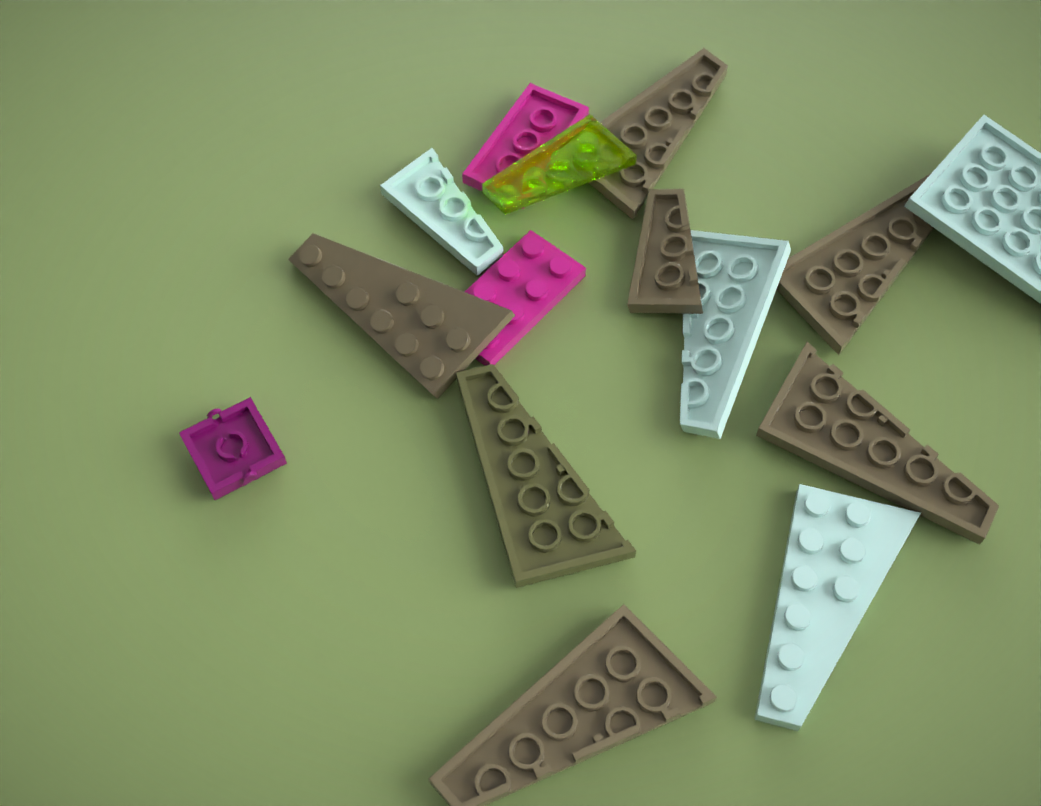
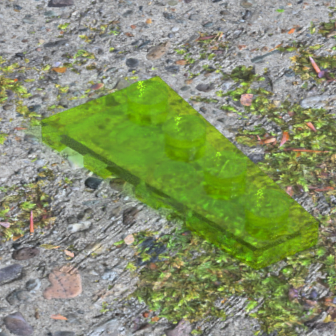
M589 114L482 183V193L506 215L636 165L637 155Z

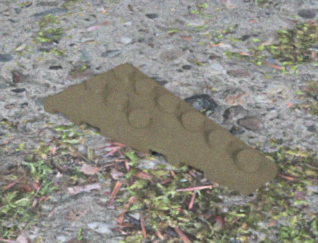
M314 233L288 259L437 399L456 380V372L464 371L515 316L512 310Z
M806 342L760 424L756 436L907 510L920 512V516L980 545L986 538L999 505L962 473H954L937 458L939 454L928 444L924 447L908 434L910 429L866 391L857 390L842 377L843 372L834 364L830 366L816 355L817 350Z
M623 604L429 778V783L449 806H486L715 702L717 697Z

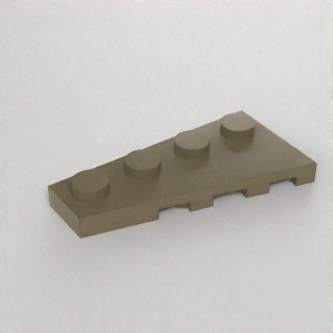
M649 189L627 303L630 313L703 314L684 189Z

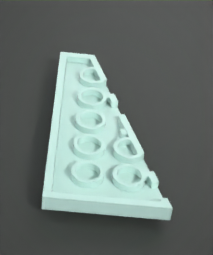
M691 230L703 314H683L684 350H682V364L684 369L683 383L681 384L680 425L684 432L721 439L791 248L789 241Z
M799 484L795 496L755 720L795 731L801 728L920 516V512Z

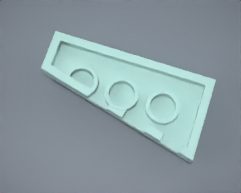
M433 148L380 185L381 194L475 275L478 276L503 256L502 244L482 216L476 214L471 207V201L464 191L461 192L456 186L452 174L447 167L444 168L441 165L438 155Z

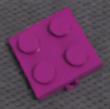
M251 397L223 411L218 408L213 409L207 414V419L179 432L214 500L287 464L283 452ZM215 414H219L218 418L212 419Z

